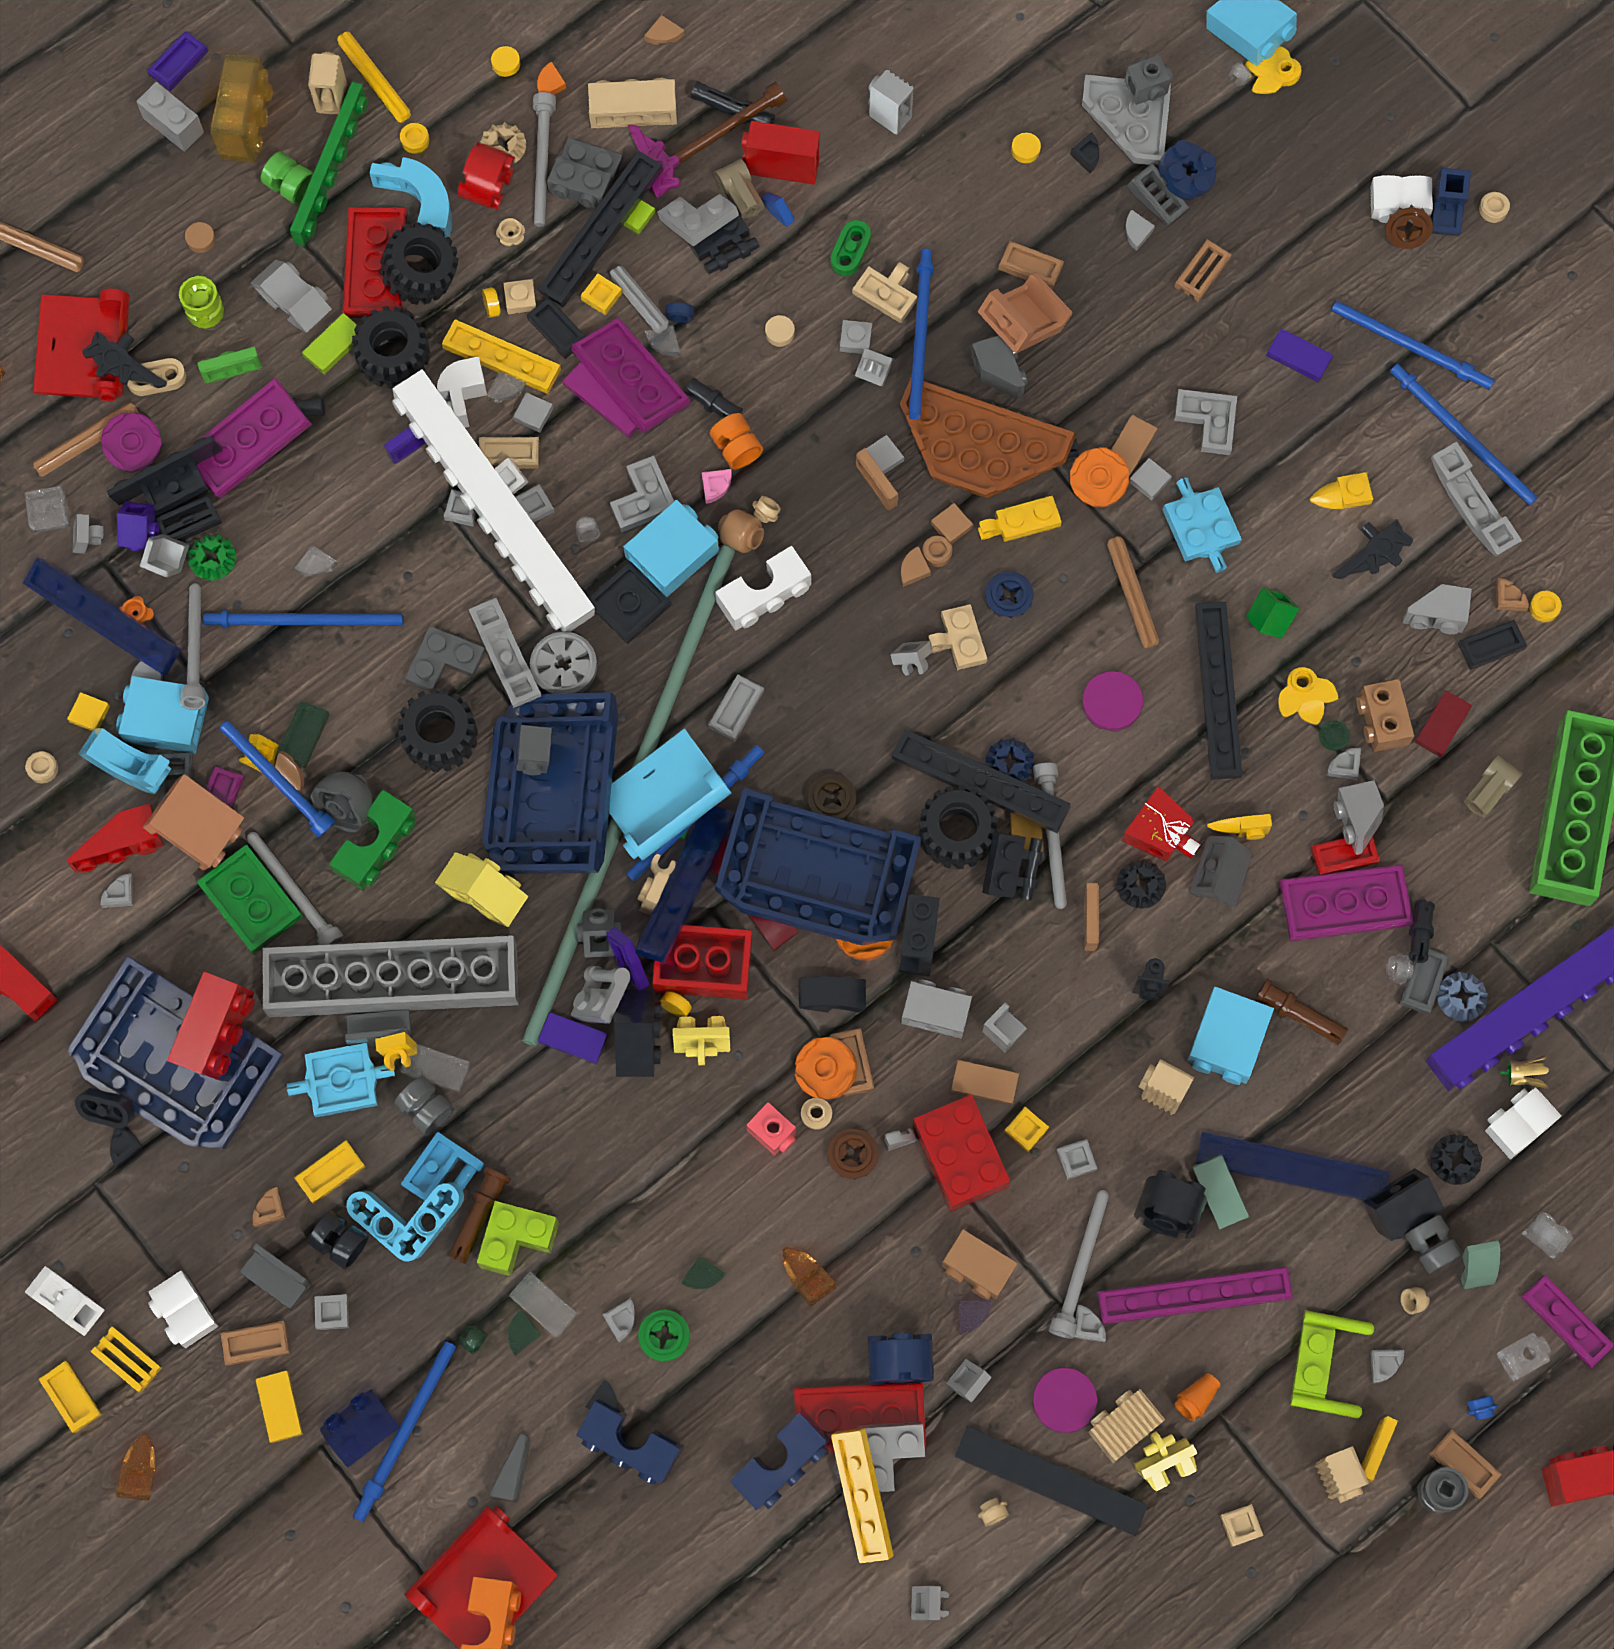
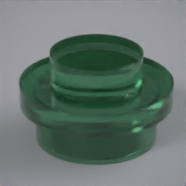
M1340 721L1326 722L1319 731L1321 744L1331 751L1343 749L1350 739L1349 729Z

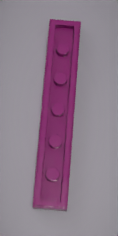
M1288 1267L1097 1292L1102 1325L1293 1299Z

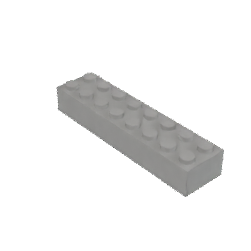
M514 936L263 948V1010L269 1018L371 1013L405 1009L412 1011L519 1005L517 943Z

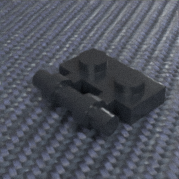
M740 214L695 246L688 243L699 262L710 256L711 260L704 264L708 274L717 270L721 272L727 269L728 264L739 258L745 259L751 256V252L760 247L755 237L746 242L742 240L749 235V228ZM730 245H733L734 247L733 249L723 254L719 252L720 250Z
M993 832L982 893L1014 898L1016 887L1021 886L1020 898L1032 900L1033 890L1037 889L1039 880L1036 879L1038 864L1042 862L1044 854L1041 851L1043 839L1031 837L1029 849L1024 848L1026 837ZM1027 859L1024 876H1019L1021 860Z

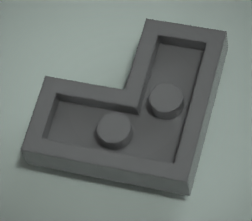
M429 626L405 677V681L408 684L430 692V689L437 688L446 667L474 678L485 655V647Z

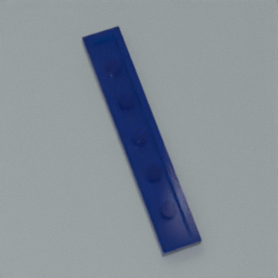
M35 559L23 582L24 585L160 674H168L181 648L44 559Z
M714 806L698 819L635 948L637 955L666 963L734 821L735 812Z
M1204 1132L1201 1134L1196 1164H1199L1222 1154L1230 1172L1365 1200L1386 1187L1390 1172Z

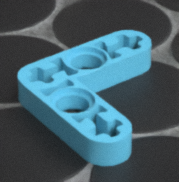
M448 1182L438 1185L408 1223L374 1193L366 1190L353 1193L347 1200L346 1208L349 1215L396 1257L402 1261H412L420 1258L457 1212L464 1201V1193L456 1183ZM450 1190L453 1192L451 1195L453 1203L444 1204L440 1210L432 1206V1203L434 1206H438L443 1202L445 1196L442 1192ZM366 1199L367 1203L365 1206L371 1212L378 1211L379 1209L380 1212L374 1217L367 1210L360 1212L358 1210L360 1204L357 1200ZM425 1213L432 1214L436 1219V1226L432 1231H428L422 1226L421 1219ZM383 1217H388L393 1222V1230L389 1235L382 1233L379 1229V1222ZM417 1234L423 1236L418 1238L412 1247L415 1252L406 1253L407 1245L404 1241L414 1239Z

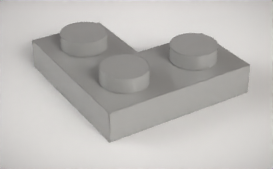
M721 194L710 199L698 209L694 208L683 198L678 197L657 212L661 222L692 246H695L739 216L737 207Z
M1178 389L1174 421L1204 424L1201 452L1230 455L1232 451L1237 396Z
M654 456L626 466L636 492L610 502V507L621 533L653 521L674 502Z
M923 1422L858 1426V1429H866L879 1492L895 1491L893 1459L925 1457Z

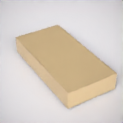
M479 437V448L494 469L507 458H511L519 469H539V437Z

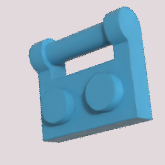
M437 1132L401 1185L425 1201L432 1191L443 1183L459 1159L466 1163V1165L453 1183L459 1185L462 1190H464L476 1171L480 1172L485 1164ZM451 1190L446 1192L443 1202L438 1206H434L432 1203V1206L440 1210L444 1204L453 1203L454 1201L451 1199L453 1192Z

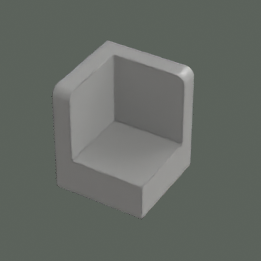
M164 534L151 537L147 541L140 567L164 577L179 574L182 571L189 545Z
M1004 1003L986 1021L982 1031L1004 1053L1027 1030L1009 1012L1010 1006L1007 1003Z

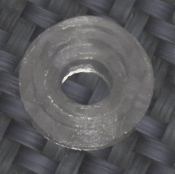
M1399 953L1397 956L1393 955L1389 958L1387 977L1396 984H1405L1413 974V963L1407 954Z

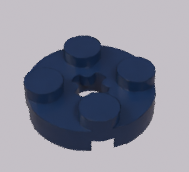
M1180 140L1161 157L1159 173L1161 177L1164 175L1168 183L1166 187L1172 194L1181 199L1193 200L1196 197H1202L1213 187L1216 180V159L1213 154L1206 152L1200 146ZM1182 166H1187L1188 168H1190L1192 174L1188 176L1186 174V169Z

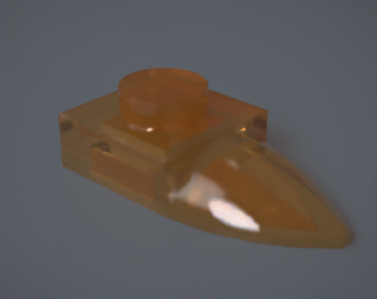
M786 1247L783 1249V1263L786 1273L791 1279L794 1288L811 1307L836 1289L833 1279L809 1254L794 1248Z
M143 1434L136 1439L125 1454L116 1490L117 1497L150 1500L156 1472V1456L154 1446L147 1434Z

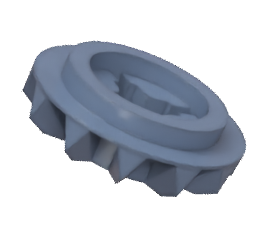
M1459 971L1448 975L1440 984L1437 993L1438 1004L1441 1010L1451 1019L1457 1021L1473 1020L1487 1006L1488 993L1485 990L1484 983L1478 980L1473 973L1467 974ZM1461 985L1465 993L1473 995L1467 999L1465 1008L1460 998L1450 997L1459 993Z

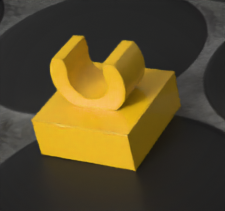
M250 734L249 742L274 766L279 745L260 734ZM246 755L239 759L241 763L261 772Z
M402 1032L375 1039L376 1051L384 1057V1064L390 1071L395 1069L394 1061L401 1058V1063L405 1067H410V1056L417 1054V1044L407 1033Z

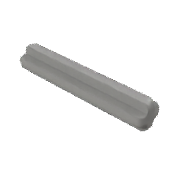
M620 265L610 271L611 280L622 288V293L651 328L658 334L667 330L669 324L666 317L626 269Z

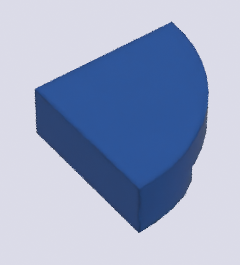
M767 192L760 198L768 211L783 225L788 227L795 221L783 197Z

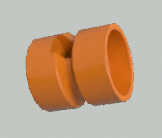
M734 413L721 419L709 432L717 448L720 450L724 449L722 456L733 470L751 464L763 452V446L755 434L749 433L751 430L750 426L741 413Z

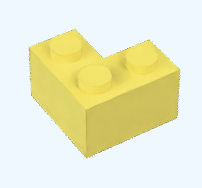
M455 852L435 882L455 900L472 905L492 922L509 927L528 898L519 889L521 884L508 875L504 877L499 873L500 866L487 858L483 861L472 853L465 856Z

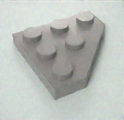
M1085 75L1082 107L1133 163L1145 165L1153 163L1155 166H1159L1160 159L1165 152L1171 84L1169 85L1168 94L1157 101L1149 100L1136 105L1127 88L1125 79Z

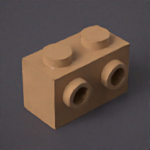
M1400 680L1363 686L1359 697L1356 698V704L1359 714L1364 715L1366 722L1364 736L1366 742L1371 743L1373 752L1408 746L1414 738V733Z

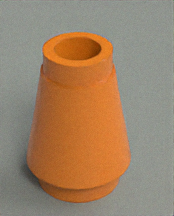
M1206 1373L1177 1395L1178 1400L1174 1405L1182 1416L1190 1421H1194L1197 1417L1201 1418L1221 1385L1213 1375Z

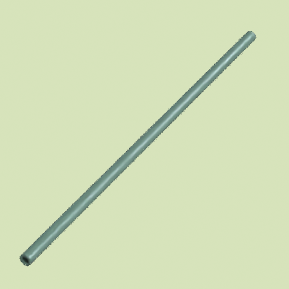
M722 545L632 768L652 754L657 748L716 601L715 592L721 588L735 554V550L729 546ZM611 818L607 828L604 863L598 873H589L522 1039V1042L530 1046L536 1047L538 1044V1039L578 944L577 923H583V911H591L622 835V830L613 818Z

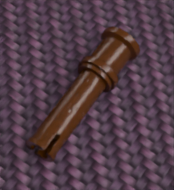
M1269 978L1265 980L1254 1001L1274 1008V1011L1277 1012V1016L1280 1018L1288 1016L1334 1042L1336 1045L1341 1043V1038H1344L1348 1030L1347 1027L1338 1024L1296 1000L1297 996L1292 991L1287 993L1271 984L1272 980Z
M485 1167L483 1171L485 1176L478 1191H474L472 1194L474 1203L447 1255L463 1264H466L491 1209H493L494 1202L498 1200L504 1185L509 1184L511 1180L509 1177L488 1167Z

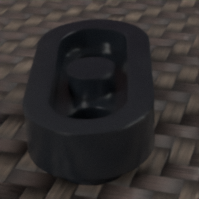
M88 1088L77 1096L75 1100V1107L78 1113L90 1122L121 1129L126 1127L135 1118V1108L132 1102L122 1095Z

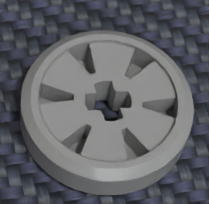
M556 632L544 637L535 646L530 658V670L538 688L546 694L583 693L591 686L596 677L597 659L594 649L582 636L572 632ZM563 659L565 663L571 661L568 664L569 669L566 671L563 668L557 669L559 667V660Z

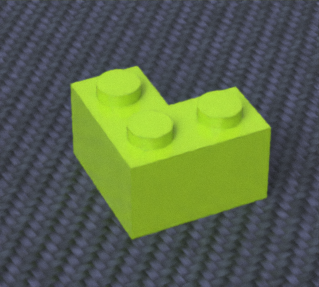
M495 1201L477 1264L481 1269L511 1276L520 1246L551 1254L559 1226L557 1217Z

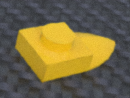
M1367 472L1337 477L1335 482L1321 487L1310 498V502L1329 509H1345L1369 505L1373 501Z
M1271 814L1224 819L1209 823L1207 827L1220 832L1234 833L1238 837L1246 836L1247 840H1257L1264 838L1265 834L1269 833L1272 827Z

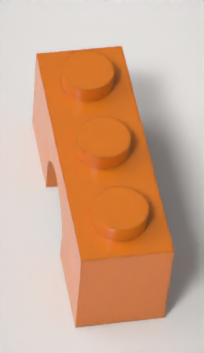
M473 1577L468 1611L475 1615L487 1616L490 1621L491 1631L483 1643L474 1646L462 1644L461 1649H508V1645H513L515 1638V1625H512L514 1611L518 1612L521 1603V1592L517 1591L518 1586L510 1581Z

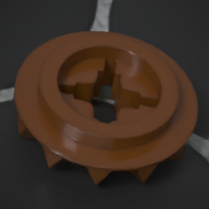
M1412 204L1409 208L1402 209L1399 207L1397 212L1389 214L1387 224H1385L1386 236L1390 243L1402 249H1413L1421 246L1429 239L1433 230L1431 216L1425 212L1423 207L1418 209ZM1411 219L1413 226L1408 235H1406L1404 226Z
M846 1129L839 1132L831 1140L828 1148V1160L831 1168L841 1177L855 1180L867 1176L876 1166L878 1147L875 1140L867 1132L860 1129ZM846 1143L853 1150L865 1147L858 1155L861 1165L853 1159L842 1162L848 1153Z

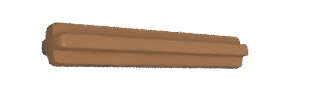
M0 221V240L75 272H80L84 266L85 260L81 255Z
M132 402L125 404L35 460L33 466L41 477L45 476L100 442L103 429L109 420L121 413H139Z
M1121 536L1108 540L1107 546L1144 648L1154 647L1158 645L1159 638L1124 539Z

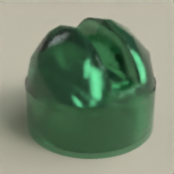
M468 1326L464 1329L468 1335L466 1337L460 1334V1343L465 1350L473 1355L483 1345L488 1333L477 1326Z

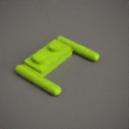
M1305 1310L1290 1405L1360 1418L1362 1408L1359 1405L1325 1399V1395L1327 1393L1335 1329L1372 1335L1374 1325L1370 1322Z

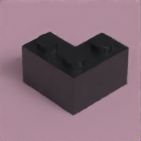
M625 990L615 1012L614 1021L616 1077H654L655 1064H661V1045H655V1038H660L662 1003L656 1002L655 990Z

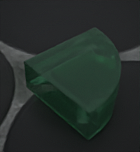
M699 1256L681 1284L691 1289H707L718 1284L726 1276V1273Z
M522 1310L518 1311L513 1317L508 1330L509 1345L515 1356L541 1336Z

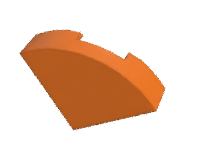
M552 62L547 64L538 76V93L546 92L555 95L566 89V83Z

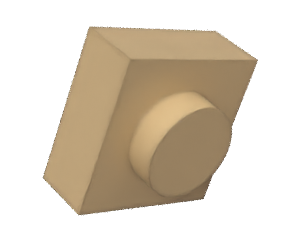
M533 279L504 283L508 314L530 312L536 308Z

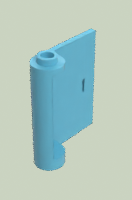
M683 729L612 783L609 813L625 834L624 837L627 842L623 844L624 848L633 859L639 856L643 861L732 792L688 732Z

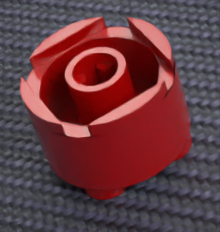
M477 142V146H473L462 173L465 174L464 180L466 183H459L458 197L489 209L499 210L504 199V194L502 193L504 184L509 186L515 169H512L515 156Z

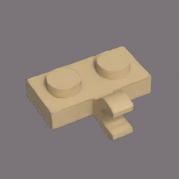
M900 262L896 265L889 278L868 266L852 289L855 296L899 323L903 322L917 302V296L902 287L909 277L907 273L909 268Z
M971 604L942 611L941 618L946 633L929 635L932 653L951 648L957 670L985 664L987 656Z
M656 854L651 861V870L654 873V878H647L637 900L642 902L639 911L651 915L657 905L669 875L675 868V861L672 860L667 869H661L658 866L659 854Z

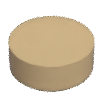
M1499 192L1486 194L1479 205V213L1482 218L1492 223L1505 219L1510 209L1508 198Z
M782 315L769 319L765 326V335L768 342L778 347L791 343L795 335L793 322L788 317Z
M39 751L33 753L27 759L25 769L33 781L48 783L56 777L58 763L50 753Z

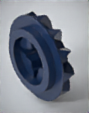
M1011 571L995 575L989 581L985 592L989 609L996 612L998 617L1005 616L1010 619L1014 616L1023 615L1031 607L1034 596L1032 585L1028 579L1019 573ZM1003 588L1009 593L1017 591L1014 596L1015 603L1009 599L1001 601L1004 597Z
M1014 737L1006 740L1000 739L990 747L986 755L985 765L1024 782L1033 771V752L1030 751L1025 742L1017 741ZM1010 751H1013L1014 760L1019 761V763L1013 764L1009 773L1007 772L1006 762L1001 761V759H1007Z

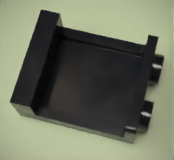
M914 894L908 896L899 973L930 976L940 898Z

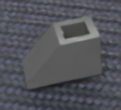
M1000 336L972 343L971 358L980 382L1016 399L1023 398L1024 387L1028 385L1024 369H1019L1016 363L1018 353H1015Z

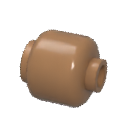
M739 509L732 510L728 515H724L718 524L721 542L725 546H729L741 553H748L758 548L764 537V529L760 519Z

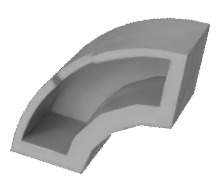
M274 260L250 284L275 310L279 307L289 314L288 322L307 333L332 310L326 303L328 297L319 287H313L299 277L300 273L290 262Z

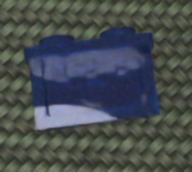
M370 1389L366 1393L362 1392L356 1395L351 1400L350 1405L342 1412L329 1416L325 1420L323 1427L320 1428V1432L348 1468L396 1431L399 1425L380 1402L373 1390Z

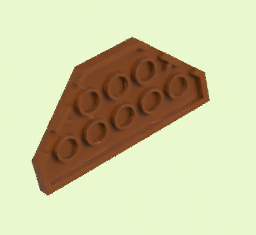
M912 377L910 378L900 405L933 480L988 499L1066 462L1076 438L1075 432L923 381L921 418L917 420L910 419L909 406Z

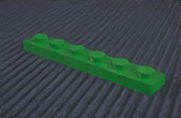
M352 81L290 228L294 244L305 247L309 237L312 238L316 232V219L319 212L323 213L326 208V195L329 188H333L336 184L339 164L344 163L346 160L349 140L355 137L358 130V118L360 114L365 113L368 106V97L365 95L363 84Z

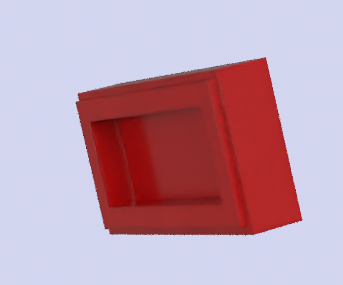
M1373 836L1362 854L1357 855L1352 844H1347L1345 838L1312 845L1311 847L1318 875L1344 872L1378 864L1380 861Z

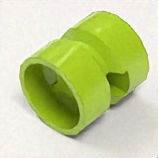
M204 276L191 277L183 282L179 290V298L186 316L192 325L198 328H210L218 324L224 315V306L215 284Z

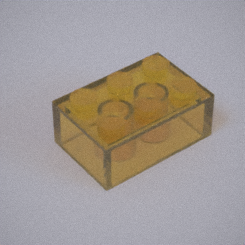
M226 53L210 130L220 159L255 163L256 153H260L262 150L263 140L260 133L261 128L266 127L268 113L265 108L267 101L272 99L273 87L268 82V71L264 69L260 57Z

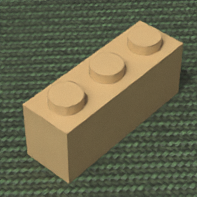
M656 78L647 81L628 79L624 82L601 80L596 83H588L591 128L677 124L675 79Z

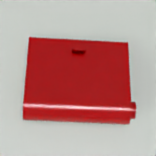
M106 289L100 292V298L41 295L34 394L92 397L108 402L115 401L116 398L123 395V384L120 383V378L110 374L99 378L96 375L98 366L94 359H85L82 351L92 343L96 331L104 335L108 341H114L115 343L120 340L124 333H127L130 295L127 292L118 289Z
M497 1505L493 1510L487 1506L404 1593L407 1599L428 1617L459 1649H461L462 1644L474 1646L483 1643L491 1631L490 1621L487 1616L475 1615L468 1611L473 1577L510 1581L518 1586L517 1591L521 1592V1603L518 1612L514 1611L513 1625L559 1576L507 1525L510 1518Z

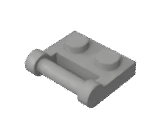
M589 966L584 972L585 985L574 999V1008L571 1016L579 1021L610 1024L630 981V973L623 967L605 970L599 966ZM602 982H611L609 989H600Z

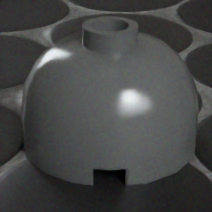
M334 772L327 775L315 786L310 796L312 804L318 812L320 810L324 814L328 812L337 820L333 825L347 832H357L367 822V814L374 802L367 781L362 776L349 772Z

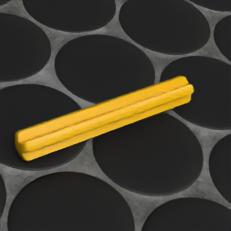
M346 31L339 35L337 38L339 46L395 119L400 123L411 117L409 108L352 34Z

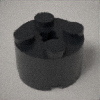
M1158 1170L1156 1176H1150L1146 1179L1134 1217L1138 1220L1141 1216L1145 1219L1143 1222L1145 1227L1162 1235L1177 1238L1179 1232L1187 1233L1185 1239L1194 1238L1207 1202V1197L1204 1194L1206 1188L1196 1182L1186 1183L1180 1181L1169 1171Z

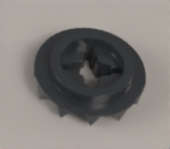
M1145 859L1135 862L1131 861L1121 869L1117 878L1119 896L1126 904L1134 908L1144 909L1156 905L1162 899L1166 890L1165 874L1161 872L1157 864L1147 862ZM1137 873L1143 880L1152 879L1146 886V893L1141 887L1130 888L1137 882Z
M1452 1134L1442 1137L1434 1145L1431 1152V1165L1435 1174L1444 1182L1462 1185L1470 1182L1477 1176L1481 1170L1483 1157L1480 1155L1478 1145L1474 1144L1468 1136ZM1463 1149L1461 1159L1467 1164L1460 1163L1452 1171L1453 1159L1448 1154L1454 1155L1457 1151Z

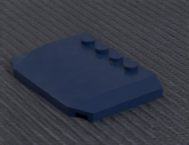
M611 692L541 694V697L515 708L511 704L505 715L500 716L495 723L482 838L485 850L489 853L491 861L500 866L499 873L501 874L598 873L605 857L619 715L616 696ZM521 725L552 728L550 760L547 773L532 776L523 773V771H516L518 735Z
M743 788L715 886L716 892L741 913L854 944L867 945L896 939L922 837L894 829L891 830V833L775 802L772 801L773 796Z
M127 956L67 1050L76 1060L80 1068L79 1071L85 1080L102 1091L126 1097L132 1102L136 1113L184 1144L196 1147L225 1149L283 1059L284 1054L243 1028L240 1041L237 1045H233L229 1054L231 1058L229 1068L224 1075L220 1076L219 1080L167 1061L193 996L147 966Z

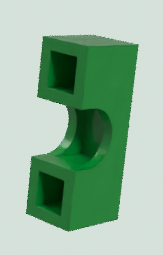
M384 790L380 792L370 806L367 814L368 822L379 829L377 839L368 846H358L346 840L329 863L335 874L363 892L368 885L373 886L381 874L379 869L386 860H392L398 851L399 846L397 844L403 836L407 837L416 825L415 819L417 817L414 810Z

